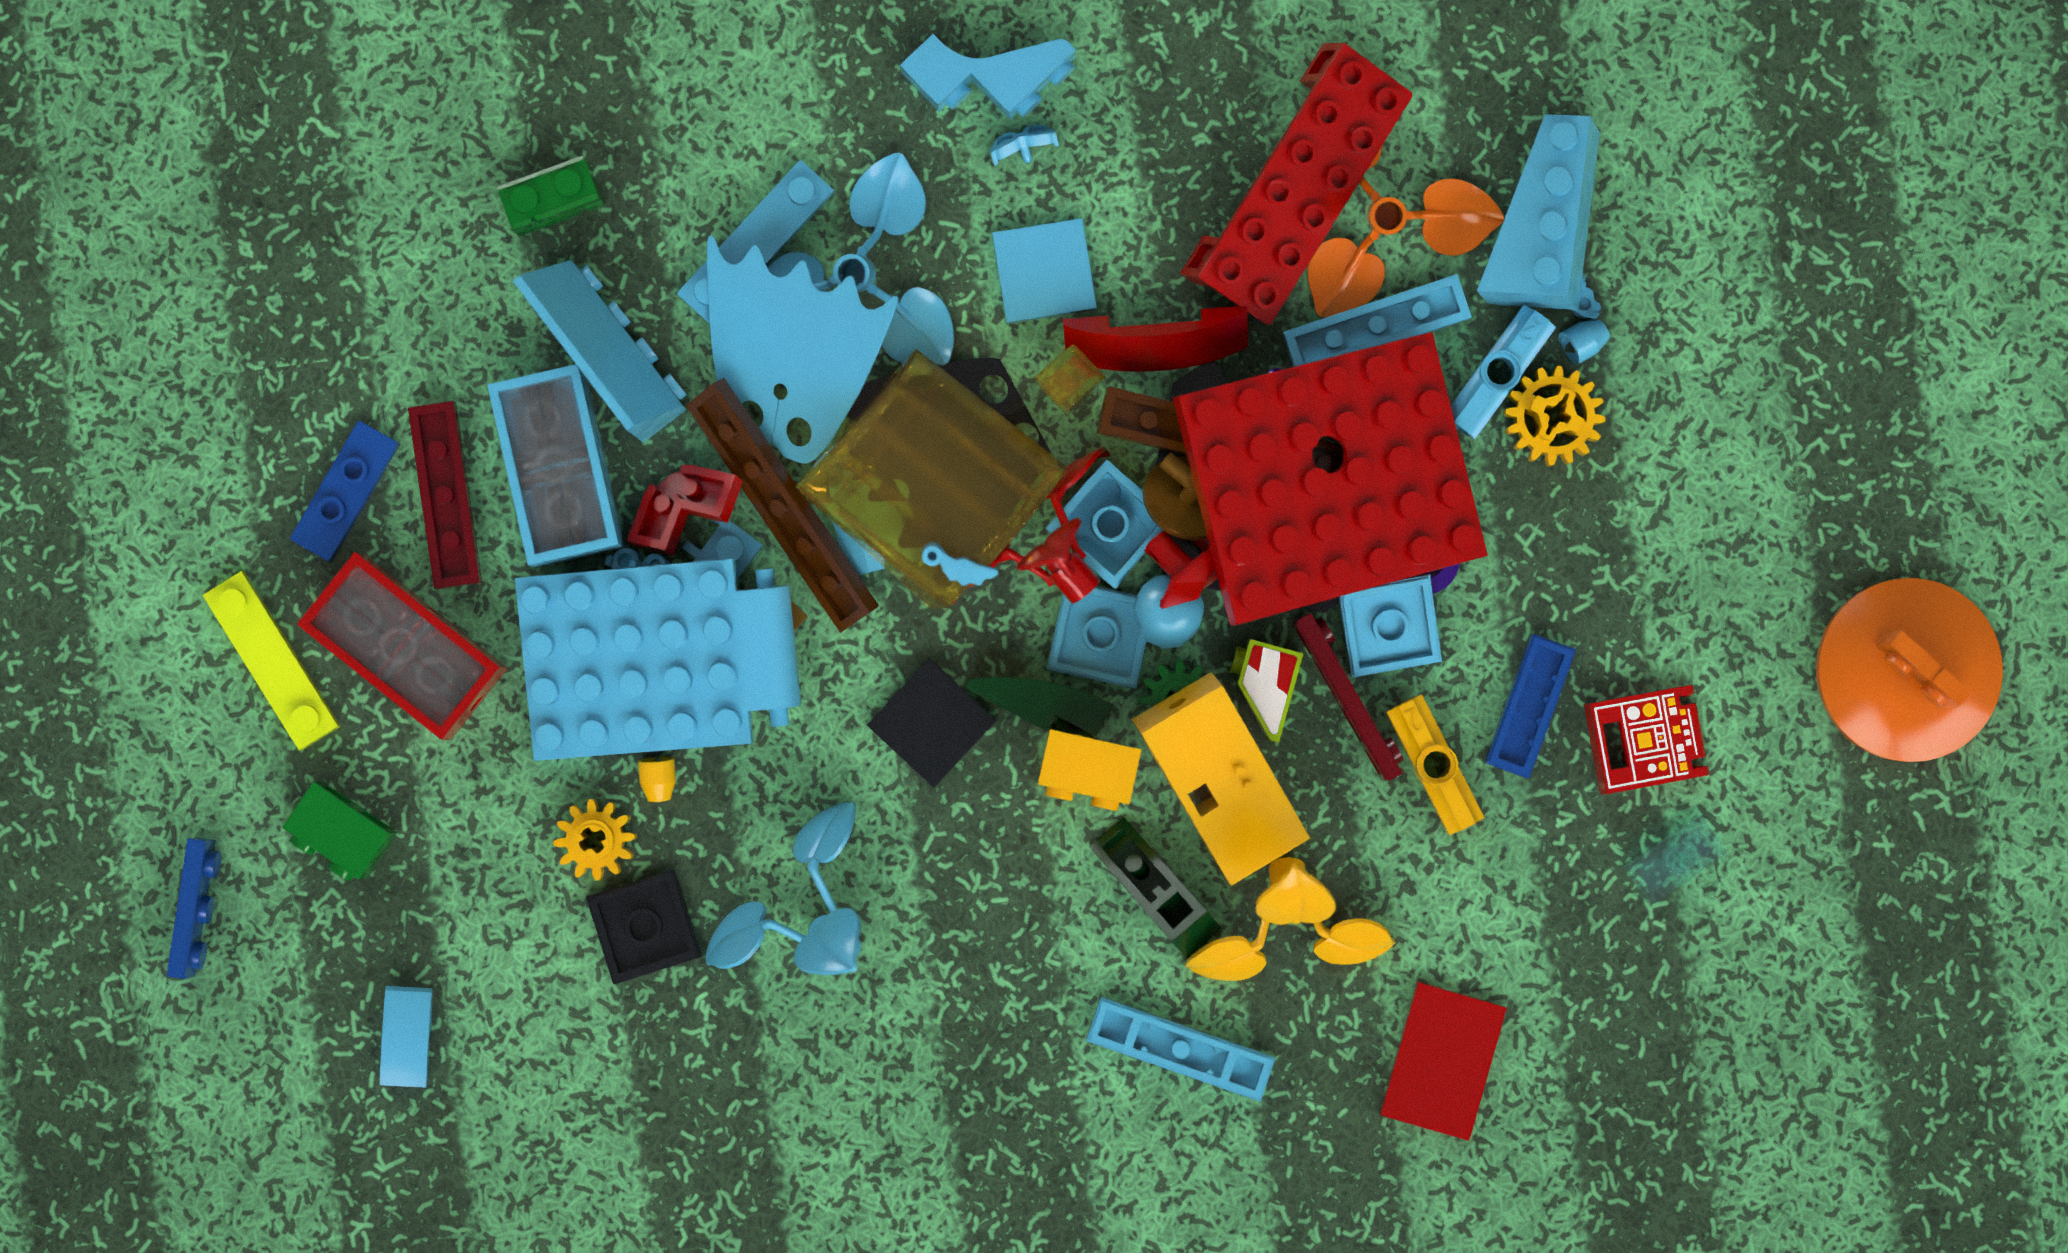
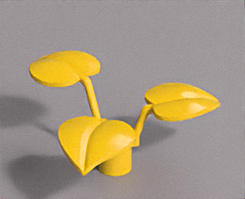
M1286 857L1277 859L1269 865L1270 887L1256 901V913L1262 918L1257 938L1251 943L1242 936H1229L1212 941L1192 954L1185 961V967L1190 968L1191 971L1201 976L1222 981H1238L1255 976L1266 965V956L1259 950L1264 946L1269 923L1277 925L1299 924L1300 922L1313 923L1318 935L1323 937L1314 943V953L1320 959L1331 964L1349 965L1362 963L1382 955L1396 943L1385 926L1369 919H1348L1335 924L1331 929L1326 928L1322 921L1328 919L1336 908L1333 895L1319 880L1306 872L1305 863L1302 860Z

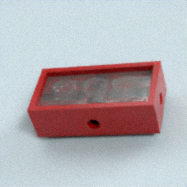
M358 552L352 554L297 623L300 628L441 740H452L508 670L504 664L367 555Z

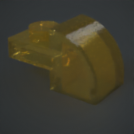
M1073 344L1035 376V383L1067 415L1077 405L1080 407L1091 397L1093 390L1106 377Z

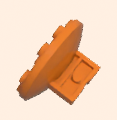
M1919 578L1893 579L1877 583L1858 592L1847 600L1831 618L1822 635L1817 651V688L1829 718L1836 728L1854 745L1870 754L1888 760L1901 762L1928 761L1943 757L1963 747L1988 722L1996 707L2003 679L2002 655L1997 637L1989 621L1981 610L1963 594L1949 586L1931 580Z

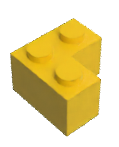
M1049 730L1038 785L1047 786L1046 796L1072 801L1074 793L1092 796L1091 806L1118 811L1120 803L1130 805L1141 749Z

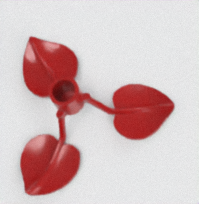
M1101 447L1066 466L1046 488L1042 496L1045 499L1050 498L1061 526L1054 530L1044 543L1037 545L1023 557L1009 548L1011 543L1006 540L989 548L973 561L978 564L995 567L998 563L1013 560L1018 563L1016 568L1019 571L1028 569L1042 578L1049 587L1055 584L1071 604L1080 601L1098 585L1100 579L1084 562L1083 559L1087 555L1079 547L1075 537L1082 521L1079 517L1068 521L1061 501L1066 490L1085 474L1096 459L1110 457L1109 451L1105 447ZM1045 565L1050 572L1045 571L1040 566ZM957 581L950 593V601L955 605L959 594L974 584L969 583L962 587Z

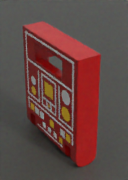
M1693 684L1583 704L1600 794H1612L1710 775L1708 766L1700 765L1693 767L1691 761L1706 757L1697 704L1681 705L1680 697L1694 694ZM1618 722L1626 767L1611 769L1603 724Z

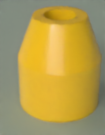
M657 757L639 759V784L649 802L670 800L676 783L674 757H658L661 761L656 762L653 761Z

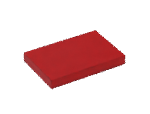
M1417 981L1379 1114L1387 1118L1470 1141L1507 1007Z

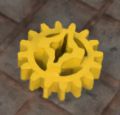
M1556 366L1552 371L1551 377H1548L1542 367L1535 371L1536 382L1524 376L1519 380L1523 392L1511 391L1507 397L1516 405L1503 411V416L1514 420V424L1505 429L1506 435L1518 434L1520 439L1513 447L1516 451L1526 446L1531 449L1528 456L1530 462L1535 461L1542 454L1545 455L1546 466H1553L1557 456H1560L1564 464L1567 465L1573 462V450L1581 456H1585L1590 452L1585 441L1596 442L1600 439L1601 435L1593 430V425L1604 423L1605 417L1595 414L1594 408L1601 405L1603 399L1590 398L1588 393L1592 391L1595 384L1593 382L1583 386L1578 384L1579 371L1576 370L1568 378L1563 377L1562 366ZM1543 387H1558L1554 396L1546 399L1539 395H1533L1535 391ZM1575 397L1581 404L1583 418L1576 413L1573 404ZM1562 401L1559 407L1561 408L1559 416L1564 419V422L1557 423L1547 431L1550 416L1544 413V410H1550ZM1524 412L1533 419L1536 429L1533 436L1525 424ZM1564 433L1575 438L1571 443L1564 446H1549L1555 436Z

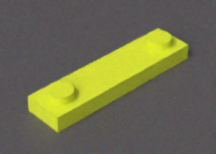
M240 571L202 595L299 751L304 750L340 727L337 719L244 571Z

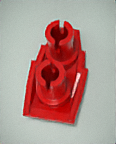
M1166 531L1156 535L1145 547L1144 552L1150 555L1170 576L1169 585L1163 598L1160 600L1159 606L1162 609L1197 600L1202 590L1217 579L1218 576L1208 538L1192 540L1203 552L1192 559Z

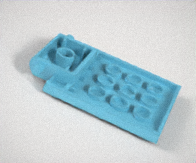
M735 558L515 578L534 761L753 743L750 711L769 710L771 727L789 725L788 708L801 705L789 585L775 586L774 568L755 570L757 588L738 589Z

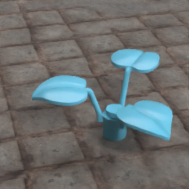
M894 153L878 160L863 173L855 184L850 197L852 219L860 226L875 228L866 242L857 249L856 254H847L837 260L833 268V275L829 280H825V269L822 263L814 256L804 252L784 254L774 260L768 267V270L777 277H784L793 270L799 261L804 260L807 263L813 284L822 292H828L827 289L835 285L839 286L846 277L852 276L858 292L867 290L870 294L875 295L884 302L892 298L891 295L874 284L876 269L872 261L867 258V253L881 237L883 230L892 235H904L917 227L923 219L926 209L925 192L906 157L901 153ZM915 287L909 289L901 298L900 303L898 302L892 322L882 344L883 350L893 359L909 365L947 364L953 352L955 338L953 321L943 300L935 293L924 288Z
M853 801L834 805L814 816L799 831L793 846L794 858L800 863L808 862L807 868L830 913L816 918L808 928V935L805 936L772 919H765L767 909L761 902L742 904L730 912L715 930L706 951L705 958L708 966L713 965L719 969H728L744 963L751 958L761 945L764 930L771 929L799 942L794 954V963L803 972L833 975L857 971L856 957L861 950V941L859 939L861 922L859 915L850 908H837L818 870L819 862L827 863L834 860L845 847L856 815V804Z

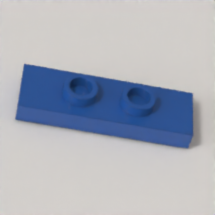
M358 420L291 535L290 540L323 559L332 562L400 443Z
M1536 634L1530 635L1485 758V764L1526 779L1530 778L1576 649Z

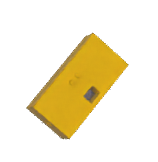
M1212 672L1131 719L1230 886L1311 839L1223 685Z

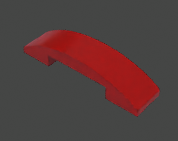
M1247 306L1200 309V321L1119 327L1109 326V316L1063 319L1066 360L1092 368L1125 372L1174 370L1209 363L1235 354L1248 347Z

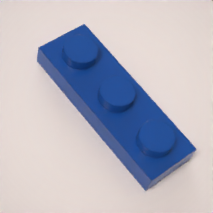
M187 838L167 977L181 979L194 977L196 969L201 970L205 964L207 943L201 942L203 923H210L214 910V898L207 896L210 878L217 877L221 863V852L214 850L216 843L214 839Z

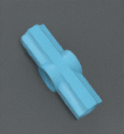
M1525 304L1522 305L1451 403L1456 429L1473 440L1477 438L1511 389L1518 384L1524 371L1556 327L1546 317ZM1500 360L1509 366L1510 378L1506 384H1496L1489 379L1487 368L1491 361Z

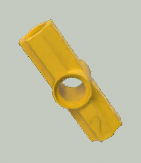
M1420 694L1386 711L1412 763L1414 774L1421 781L1447 834L1450 836L1484 819L1485 817L1458 766L1457 756L1446 743L1423 695ZM1434 751L1441 753L1446 760V769L1437 778L1428 776L1423 767L1426 756Z

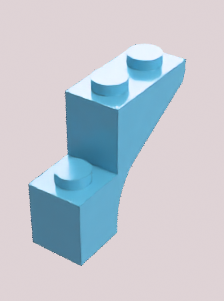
M932 34L900 64V69L906 79L938 112L946 105L952 110L960 105L971 93V89L967 85L973 82L1011 120L1017 113L1022 117L1027 116L1041 102L1042 97L1038 93L1049 82L1058 86L1072 73L1075 66L1071 62L1075 59L1076 49L1068 41L1056 39L987 58H970L952 51Z

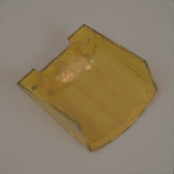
M914 349L884 383L885 386L794 487L929 608L948 609L972 583L962 587L957 580H949L943 572L940 563L936 566L926 565L922 559L924 546L930 542H936L942 546L948 555L954 558L966 557L978 564L989 566L1040 507L1065 474L1068 467L924 354Z

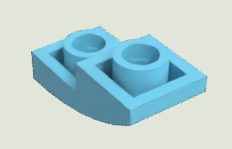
M386 986L379 1085L426 1088L428 1081L429 1038L432 1024L433 988Z

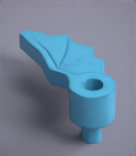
M936 542L926 544L922 551V559L926 565L936 566L940 563L943 572L949 580H957L962 587L969 583L981 586L985 579H992L999 574L998 568L978 564L966 557L954 558L948 555L942 546Z

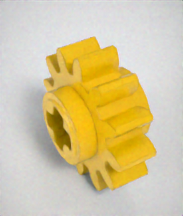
M596 799L588 800L587 813H583L582 809L576 805L569 807L570 814L574 818L573 822L571 823L566 820L557 822V826L567 832L566 838H559L553 842L554 846L566 847L568 853L561 858L560 864L565 865L573 861L578 863L575 868V877L577 878L583 876L587 869L591 868L595 881L602 880L604 876L603 868L605 866L613 874H619L621 866L617 862V858L631 859L634 857L632 851L624 847L625 842L637 838L636 833H625L623 830V826L631 819L630 815H623L616 819L613 816L616 811V803L614 802L608 803L604 807L603 812L599 811ZM589 828L593 832L601 830L604 832L606 839L601 841L604 845L602 851L597 847L591 849L586 847L584 841L590 838L586 834Z

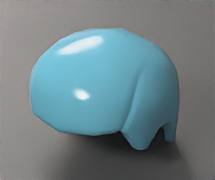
M1168 574L1156 575L1140 588L1134 606V615L1141 625L1142 637L1147 642L1163 649L1181 647L1190 640L1198 631L1204 613L1201 595L1197 600L1165 609L1159 606L1160 600L1163 598L1170 582Z

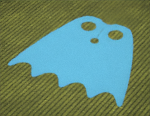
M710 235L707 240V279L710 333L716 380L725 378L742 404L746 401H754L761 407L763 421L758 428L767 442L779 449L781 455L798 463H810L832 441L857 399L886 337L898 306L899 298L893 296L883 306L877 309H867L860 301L856 283L852 276L846 277L834 290L822 292L813 284L807 263L804 260L799 261L788 275L777 277L768 270L758 245L752 246L738 264H731L724 259L714 237ZM777 384H783L787 389V396L783 400H779L774 394V387ZM796 417L806 420L811 428L810 442L802 447L794 445L787 436V425Z

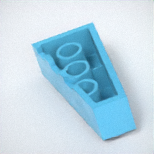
M1544 115L1477 289V292L1487 304L1520 307L1525 304L1528 307L1578 310L1600 131L1591 116Z

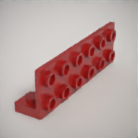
M1345 43L1322 44L1299 81L1310 88L1311 91L1220 237L1203 235L1180 272V275L1194 284L1211 287L1235 305L1240 307L1247 306V313L1266 325H1270L1412 98L1411 91Z

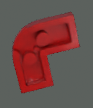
M681 465L680 471L669 475L657 486L652 483L649 485L641 500L627 541L638 548L673 556L689 514L728 524L743 481L734 474L696 465Z

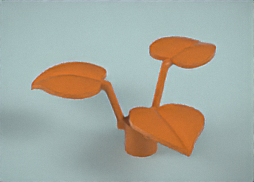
M1382 147L1380 148L1379 152L1375 156L1374 160L1372 161L1368 169L1372 168L1378 162L1382 153ZM1363 176L1359 185L1372 200L1367 210V221L1372 230L1358 248L1351 240L1341 237L1332 238L1321 243L1307 267V279L1315 311L1320 317H1329L1365 305L1376 296L1385 278V266L1379 257L1365 252L1378 239L1380 234H1395L1405 226L1407 220L1425 219L1422 225V235L1426 243L1438 253L1450 256L1461 255L1477 247L1492 231L1504 222L1505 218L1495 201L1483 190L1469 182L1454 178L1438 180L1425 189L1423 193L1425 211H1407L1400 200L1393 197H1381Z

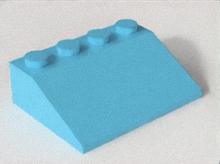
M568 260L519 275L513 280L514 284L621 424L633 436L644 443L687 410L680 401L687 394L670 373L662 378L652 364L659 359L643 337L635 342L629 335L625 327L631 321L615 301L608 306L597 293L603 285L587 264L579 269L572 260Z

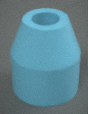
M1599 319L1578 322L1558 335L1559 342L1564 351L1569 342L1573 345L1576 352L1568 353L1565 351V353L1575 365L1596 355L1610 338L1607 327Z

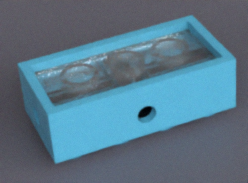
M574 364L487 384L527 564L538 568L625 548L588 380L579 367Z

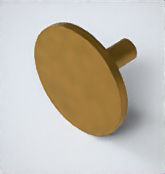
M1169 453L1163 461L1153 467L1144 482L1143 501L1151 519L1167 533L1186 540L1206 539L1208 537L1188 457H1176L1173 453Z

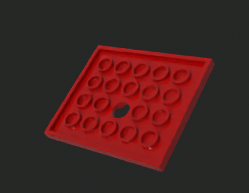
M1433 332L1173 397L1230 626L1488 556ZM1324 436L1336 439L1343 449V462L1332 473H1327L1325 470L1318 468L1312 457L1313 448L1316 447L1319 439Z

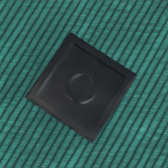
M929 658L867 726L934 788L990 729L996 720Z
M675 869L586 897L613 985L702 957Z

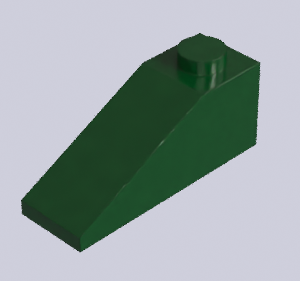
M1124 817L1090 846L1097 857L1187 959L1222 929Z

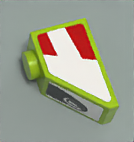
M1248 639L1245 648L1237 646L1230 673L1238 674L1235 683L1237 689L1263 735L1268 741L1279 743L1303 653Z

